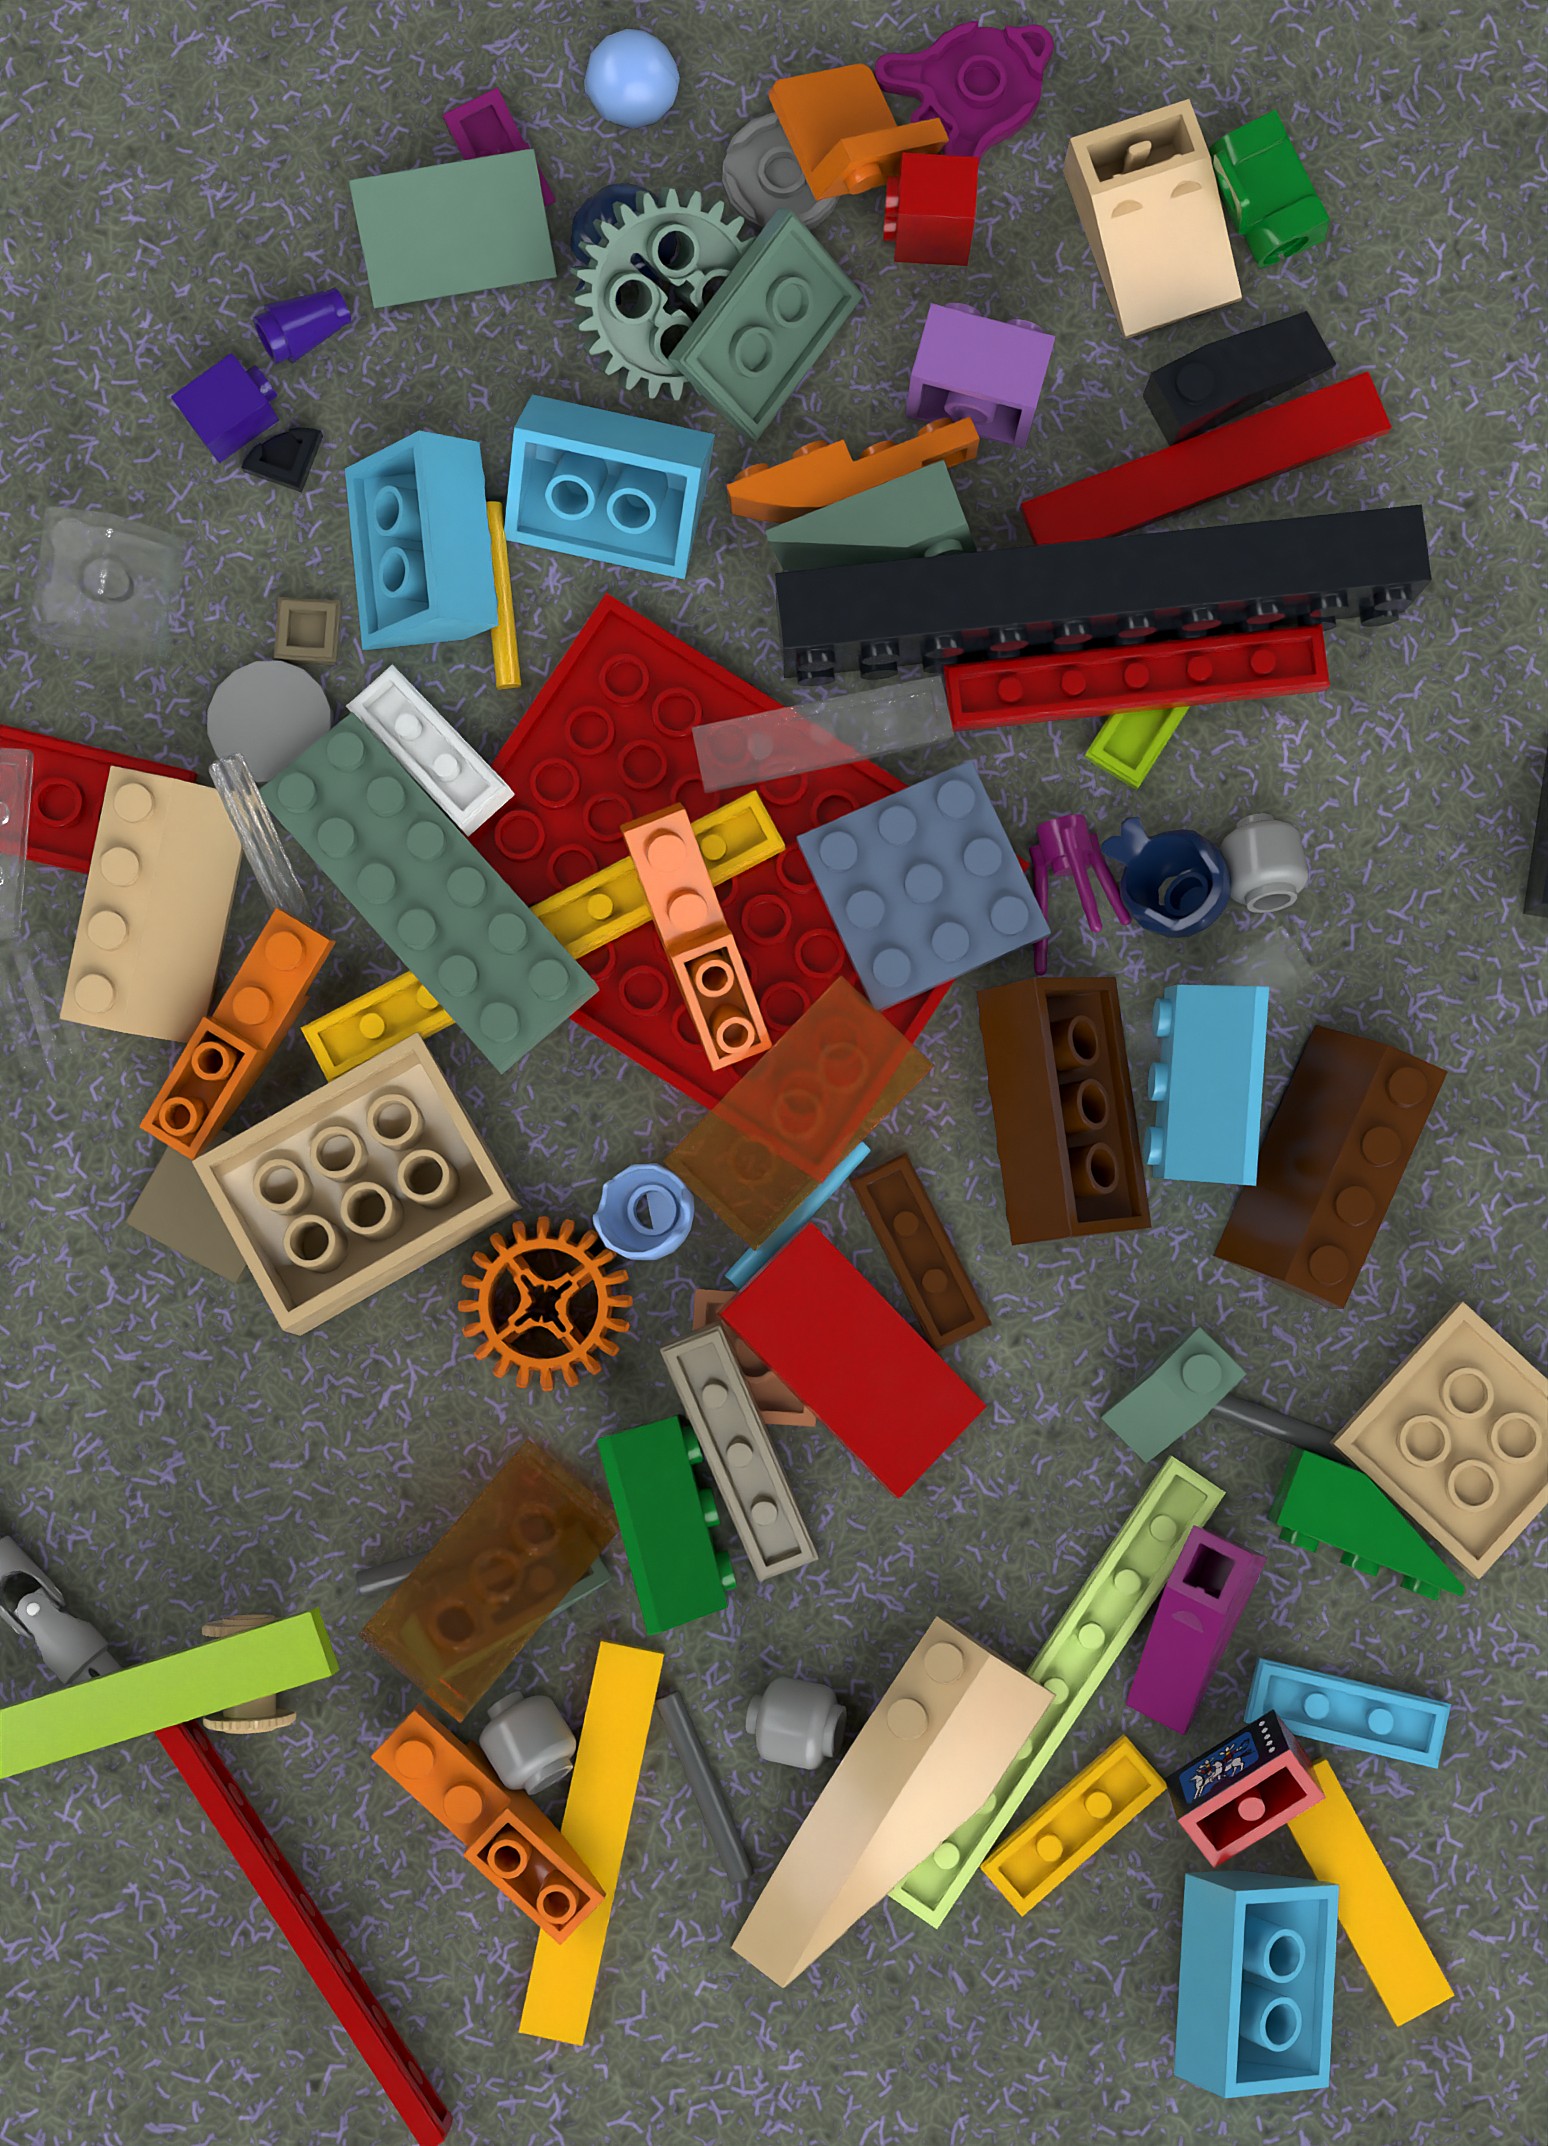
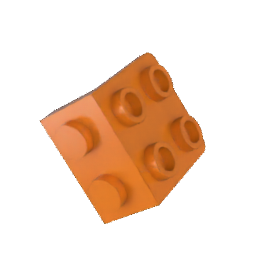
M859 63L779 79L770 88L768 93L772 106L816 201L849 193L852 195L859 194L871 188L887 185V176L900 177L902 152L937 154L949 141L940 118L897 126L872 70L865 64Z

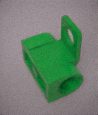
M1276 109L1231 131L1211 145L1208 151L1211 156L1220 199L1224 203L1237 233L1244 236L1259 268H1266L1279 262L1278 255L1282 253L1286 259L1325 241L1330 218L1286 133Z

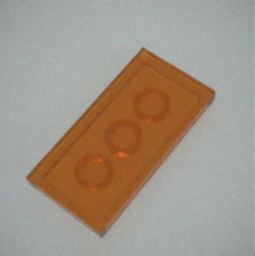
M840 976L675 1147L663 1162L755 1251L935 1065L844 976Z
M527 1439L363 1627L358 1636L461 1723L619 1532L620 1528L616 1512Z

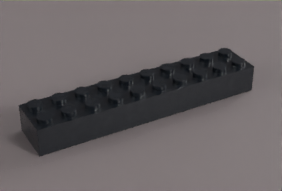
M1422 504L775 573L776 610L784 679L797 677L798 685L820 686L835 681V673L860 671V678L878 680L897 675V666L922 664L923 671L926 673H943L944 666L960 664V660L985 657V661L1023 657V653L1047 651L1048 654L1086 650L1085 646L1110 644V647L1145 644L1150 639L1172 637L1173 640L1209 637L1211 633L1235 631L1236 634L1272 630L1273 626L1297 624L1298 627L1322 624L1323 631H1327L1336 627V620L1360 617L1361 626L1365 627L1382 626L1398 621L1399 613L1405 612L1432 581Z

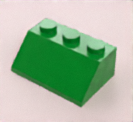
M680 1414L607 1433L596 1439L648 1636L667 1631L728 1608L729 1598L727 1591L738 1588L729 1551L725 1550L716 1553L710 1527L721 1525L712 1488L708 1487L700 1490L693 1464L704 1462V1457L692 1424L683 1427Z

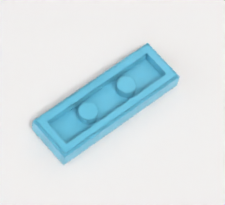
M1257 1657L1243 1721L1250 1724L1274 1709L1294 1735L1438 1769L1451 1704L1433 1698Z

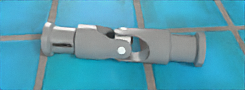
M0 1536V1616L6 1623L12 1626L18 1634L29 1639L32 1637L30 1633L34 1634L36 1645L42 1654L44 1663L64 1685L75 1684L96 1677L93 1673L94 1669L100 1676L123 1669L107 1651L110 1643L90 1622L75 1618L67 1613L59 1612L60 1606L64 1607L66 1605L59 1589L55 1587V1584L10 1536ZM18 1573L30 1574L43 1587L34 1593L24 1596L12 1614L6 1607L3 1588L10 1577Z

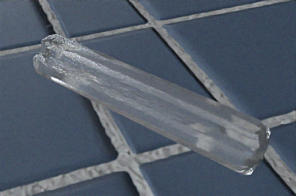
M231 753L214 760L209 765V773L272 914L276 907L282 908L311 925L314 915L244 756L241 753Z

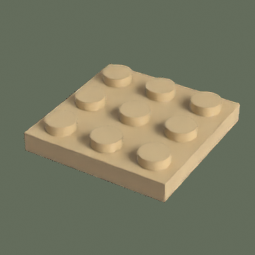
M1456 1302L1334 1436L1329 1444L1356 1470L1366 1474L1385 1497L1472 1578L1480 1579L1548 1503V1379L1464 1302Z

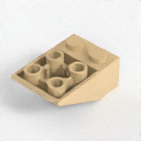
M1190 99L1070 138L1063 173L1124 340L1241 301L1242 294L1211 156Z

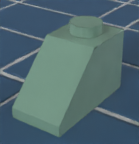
M1188 1327L1100 1418L1145 1463H1148L1200 1422L1247 1373L1201 1327Z

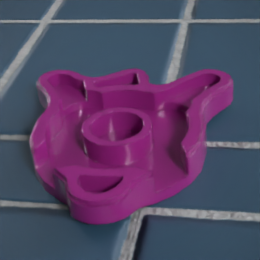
M979 21L963 23L942 34L926 50L910 54L888 53L882 55L876 61L874 76L882 91L901 96L915 97L921 102V105L912 112L909 124L940 118L949 138V141L941 148L943 155L979 157V169L981 160L987 151L996 143L1008 139L1029 123L1037 110L1041 98L1044 69L1052 59L1054 50L1053 37L1047 29L1040 25L1032 24L1019 28L1005 25V29L1002 31L992 27H978Z

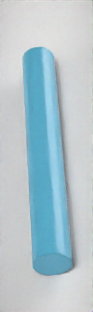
M854 1135L823 1184L812 1178L724 1276L741 1289L816 1213L871 1152L869 1147Z

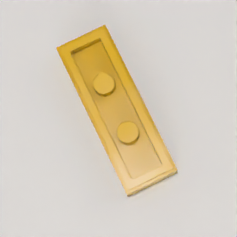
M1123 1734L986 1855L979 1867L1021 1917H1023L1167 1789L1166 1782Z

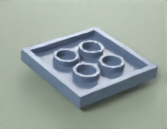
M972 759L796 837V842L874 1014L1043 940L1051 934Z

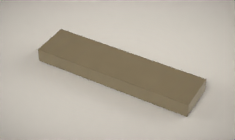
M718 1320L662 1342L660 1352L758 1581H763L819 1559L818 1547L722 1321Z

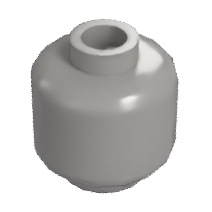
M1253 814L1237 822L1236 829L1227 834L1219 846L1231 875L1230 898L1240 904L1247 905L1248 910L1252 912H1273L1292 905L1297 900V894L1303 890L1309 881L1300 832L1288 822L1274 820V817L1270 814Z
M782 1676L774 1679L768 1685L763 1695L755 1694L752 1697L747 1711L746 1731L749 1734L755 1735L756 1747L761 1758L784 1765L816 1770L821 1767L828 1757L836 1758L846 1730L847 1711L845 1706L838 1705L836 1694L832 1688L823 1684Z
M516 1691L496 1702L487 1711L491 1721L481 1733L479 1742L507 1789L519 1790L525 1788L529 1795H534L550 1787L571 1771L573 1765L569 1759L575 1752L577 1743L573 1733L550 1697L536 1695L525 1699L521 1691Z

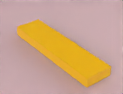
M1321 1756L1312 1761V1765L1326 1798L1288 1821L1286 1825L1315 1879L1339 1885L1338 1921L1392 2021L1399 2027L1450 1999L1455 1994L1327 1759Z

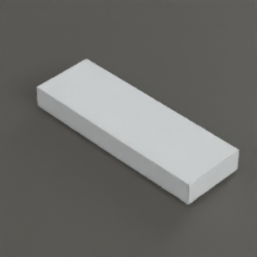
M393 664L346 705L349 711L353 712L404 770L467 837L515 795L504 780Z

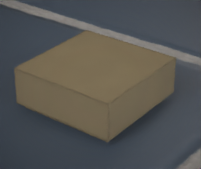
M278 597L274 660L286 663L338 666L343 613L342 602L339 600Z

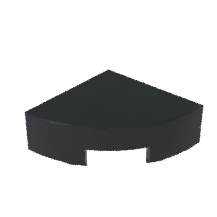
M296 427L289 429V432L277 435L265 443H259L253 447L245 458L241 469L244 473L302 493L323 434L320 430Z

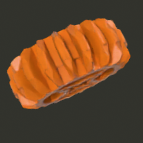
M546 1216L539 1217L537 1221V1237L532 1238L523 1221L514 1222L512 1227L517 1243L510 1246L504 1236L500 1233H494L490 1236L492 1246L499 1252L498 1257L493 1260L487 1254L479 1251L475 1252L472 1257L476 1265L487 1270L483 1279L473 1275H464L462 1278V1285L467 1288L479 1289L478 1301H459L458 1309L461 1312L468 1313L478 1311L480 1322L471 1323L463 1327V1334L465 1337H474L485 1333L488 1341L480 1345L474 1352L478 1360L490 1357L495 1351L502 1355L492 1372L496 1377H504L513 1364L520 1366L516 1376L517 1387L527 1388L535 1370L540 1371L542 1390L552 1391L556 1383L555 1370L562 1369L568 1386H576L580 1383V1376L575 1364L582 1361L586 1369L593 1375H596L603 1369L600 1361L592 1354L597 1347L611 1356H616L620 1351V1347L605 1336L609 1328L618 1332H628L630 1329V1322L624 1319L613 1318L614 1306L623 1308L633 1306V1297L629 1295L614 1296L612 1290L613 1285L622 1284L629 1280V1274L626 1270H618L607 1275L604 1266L614 1261L618 1253L607 1248L595 1257L590 1251L596 1245L599 1234L594 1230H589L585 1233L579 1244L573 1242L576 1222L566 1219L561 1225L559 1236L553 1237L550 1218ZM539 1250H559L573 1256L582 1264L572 1272L566 1273L556 1280L548 1281L538 1275L523 1256ZM508 1269L520 1291L521 1302L515 1313L508 1318V1321L499 1327L495 1314V1294L501 1277ZM526 1277L535 1287L544 1285V1291L549 1293L552 1287L562 1290L572 1282V1285L560 1294L561 1298L555 1303V1308L559 1313L557 1317L566 1327V1331L557 1320L548 1322L547 1315H541L540 1320L529 1318L520 1325V1322L532 1313L531 1309L537 1304L536 1297L533 1295L534 1289L527 1282ZM594 1280L598 1294V1313L595 1324L585 1339L571 1316L570 1306L573 1298L584 1289L583 1287ZM542 1326L548 1328L558 1339H561L570 1352L555 1358H540L522 1352L511 1343L531 1329Z

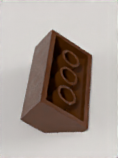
M1035 977L976 991L980 1015L979 1026L983 1037L988 1072V1090L991 1096L996 1129L997 1154L1001 1165L1006 1201V1217L1009 1223L1012 1246L1152 1228L1116 978Z
M1315 1025L1259 1150L1256 1186H1243L1213 1256L1326 1308L1344 1309L1448 1071L1388 1044Z

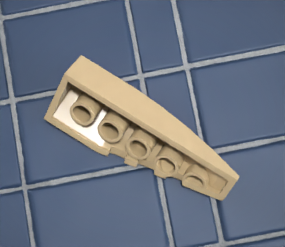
M936 1616L827 1783L761 1893L731 1948L780 1987H787L844 1935L850 1926L871 1907L879 1903L894 1889L897 1883L920 1862L927 1859L942 1845L941 1843L986 1804L1057 1695L951 1620Z

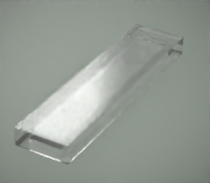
M941 675L691 727L705 793L947 743L954 739Z

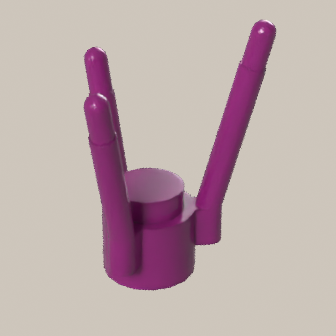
M1082 814L1067 815L1051 819L1037 826L1036 831L1040 844L1029 848V853L1034 869V896L1047 924L1048 868L1052 867L1056 877L1073 875L1090 930L1094 933L1101 931L1102 923L1087 874V869L1092 865L1120 923L1125 926L1129 925L1132 920L1131 915L1123 905L1120 891L1103 858L1097 834L1089 833L1086 817ZM1048 937L1033 944L1034 970L1039 976H1043L1047 971Z

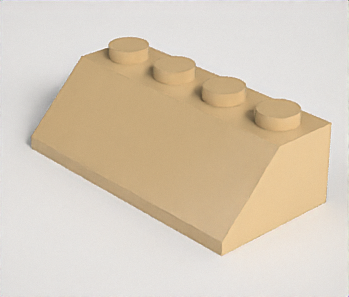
M111 766L59 1019L123 1033L183 1043L190 1041L203 1017H209L254 798L174 778Z

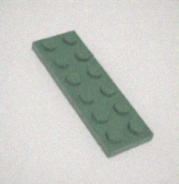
M353 712L255 793L501 1075L600 990L595 981Z

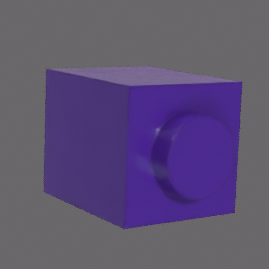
M230 353L171 396L183 416L219 464L279 421L269 403L278 397L273 387L256 365L245 371L233 353Z

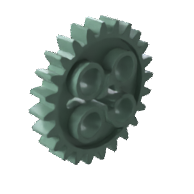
M661 186L658 205H656L649 192L639 190L636 191L635 199L637 211L633 212L624 203L616 201L613 203V210L617 219L616 224L612 226L599 219L593 221L596 231L602 238L598 245L580 241L579 248L591 260L588 266L570 268V273L584 280L585 285L583 290L568 294V300L585 306L586 312L578 316L571 323L574 328L580 331L593 332L583 344L582 349L590 355L600 354L605 351L598 369L609 376L621 368L618 384L631 390L641 378V394L654 399L663 383L666 396L676 401L680 400L683 383L685 382L694 394L702 396L696 387L668 359L670 355H663L660 347L661 336L668 327L679 324L684 337L693 322L683 311L665 304L668 299L666 294L649 278L641 274L632 265L630 258L634 253H638L651 271L658 278L674 284L673 291L675 295L691 310L700 315L705 308L702 293L706 283L716 276H719L724 283L757 237L750 234L736 237L745 219L740 215L732 213L721 220L724 202L714 198L708 200L701 209V193L699 191L687 188L679 204L675 189ZM676 231L681 243L680 253L673 262L663 265L658 255L659 242L668 232ZM634 279L639 289L638 301L630 311L620 313L615 301L616 292L623 283Z

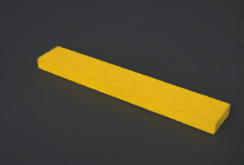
M602 1639L600 1642L560 1833L589 1868L606 1892V1896L561 1945L540 1927L519 2033L583 2046L665 1652L607 1639Z

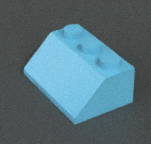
M532 394L514 427L504 526L506 540L685 580L708 483L715 434Z
M419 430L345 468L362 650L463 640L499 626L497 614L498 600L494 585L491 535L488 527L484 488L485 475L482 468L480 442Z
M1174 985L1165 988L1164 999H1156L1153 1009L1152 1031L1154 1036L1161 1037L1160 1063L1152 1062L1148 1077L1149 1100L1157 1101L1155 1126L1147 1127L1144 1139V1162L1146 1165H1153L1152 1178L1256 1186L1269 987Z
M1236 1870L1185 1873L1175 2076L1222 2098L1329 2087L1339 1899L1338 1884Z

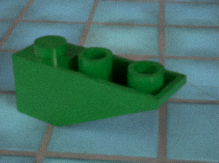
M1293 1447L1266 1519L1283 1526L1279 1539L1316 1553L1319 1542H1324L1343 1550L1339 1563L1377 1577L1381 1565L1404 1574L1400 1587L1435 1601L1439 1600L1442 1589L1460 1597L1463 1596L1465 1590L1463 1584L1366 1474L1306 1450Z

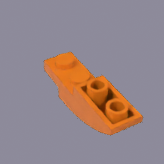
M971 416L954 423L952 418L949 417L935 420L921 428L917 433L918 437L895 445L892 440L879 442L865 449L860 454V459L854 462L844 439L830 445L824 440L815 441L795 451L792 455L793 459L771 468L767 463H760L739 472L734 477L735 482L726 485L728 505L732 514L767 522L785 523L943 459L947 469L974 459L977 456L980 438Z
M679 802L620 825V830L638 876L637 880L712 1070L715 1071L773 1048L734 937L725 922L683 805Z
M276 907L212 1017H203L139 1127L189 1159H197L236 1111L266 1068L311 997L306 992L337 941L285 909Z
M420 1703L413 1708L371 1755V1758L467 1846L463 1856L559 1945L605 1899L606 1892L589 1868L522 1789H507L484 1751L472 1739L466 1745L463 1744Z

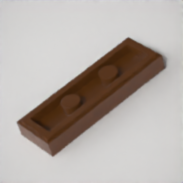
M907 1153L849 1180L931 1348L938 1352L991 1326L992 1323Z

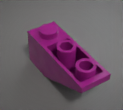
M1193 1525L1165 1586L1125 1705L1182 1735L1187 1734L1268 1557L1210 1528Z

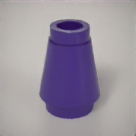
M335 287L325 292L320 291L264 305L265 312L253 317L258 336L274 364H278L286 359L293 364L339 331L341 327L351 323V316L347 305Z

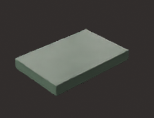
M534 148L349 180L374 309L557 278Z
M778 208L668 359L739 434L750 441L757 442L864 294L792 210Z

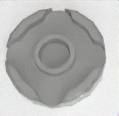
M775 112L751 120L732 137L726 150L727 155L723 161L722 186L731 210L736 215L742 216L747 226L761 232L778 208L792 210L805 227L811 230L816 228L834 211L840 196L819 201L815 200Z
M256 661L234 670L217 687L207 710V735L216 756L237 777L258 785L267 784L334 727V712L324 689L304 669L284 661Z

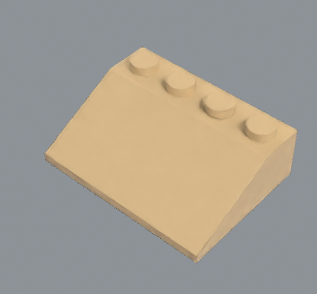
M419 1032L192 1161L283 1331L299 1336L522 1209L519 1200L492 1152Z

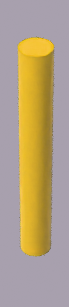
M489 501L486 502L488 527L491 535V556L495 592L498 600L497 614L499 626L490 629L496 688L498 690L521 687L507 543L504 532L503 505L501 502Z

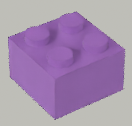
M931 303L911 373L905 417L926 423L949 417L952 418L954 423L971 416L979 437L1025 449L1056 336L1045 334L1040 326L1026 320L1012 319L1004 323L982 317L980 311L966 304L948 303L944 307Z

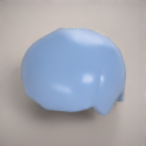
M625 29L606 36L590 53L584 87L586 94L604 119L635 129L658 122L673 106L678 93L680 77L677 64L671 53L657 37L644 30Z
M657 1163L630 1165L614 1176L613 1180L604 1183L598 1211L593 1214V1225L605 1247L630 1260H658L675 1252L687 1238L694 1217V1196L682 1177ZM645 1194L647 1196L653 1229L644 1226L639 1221L636 1213L638 1201Z

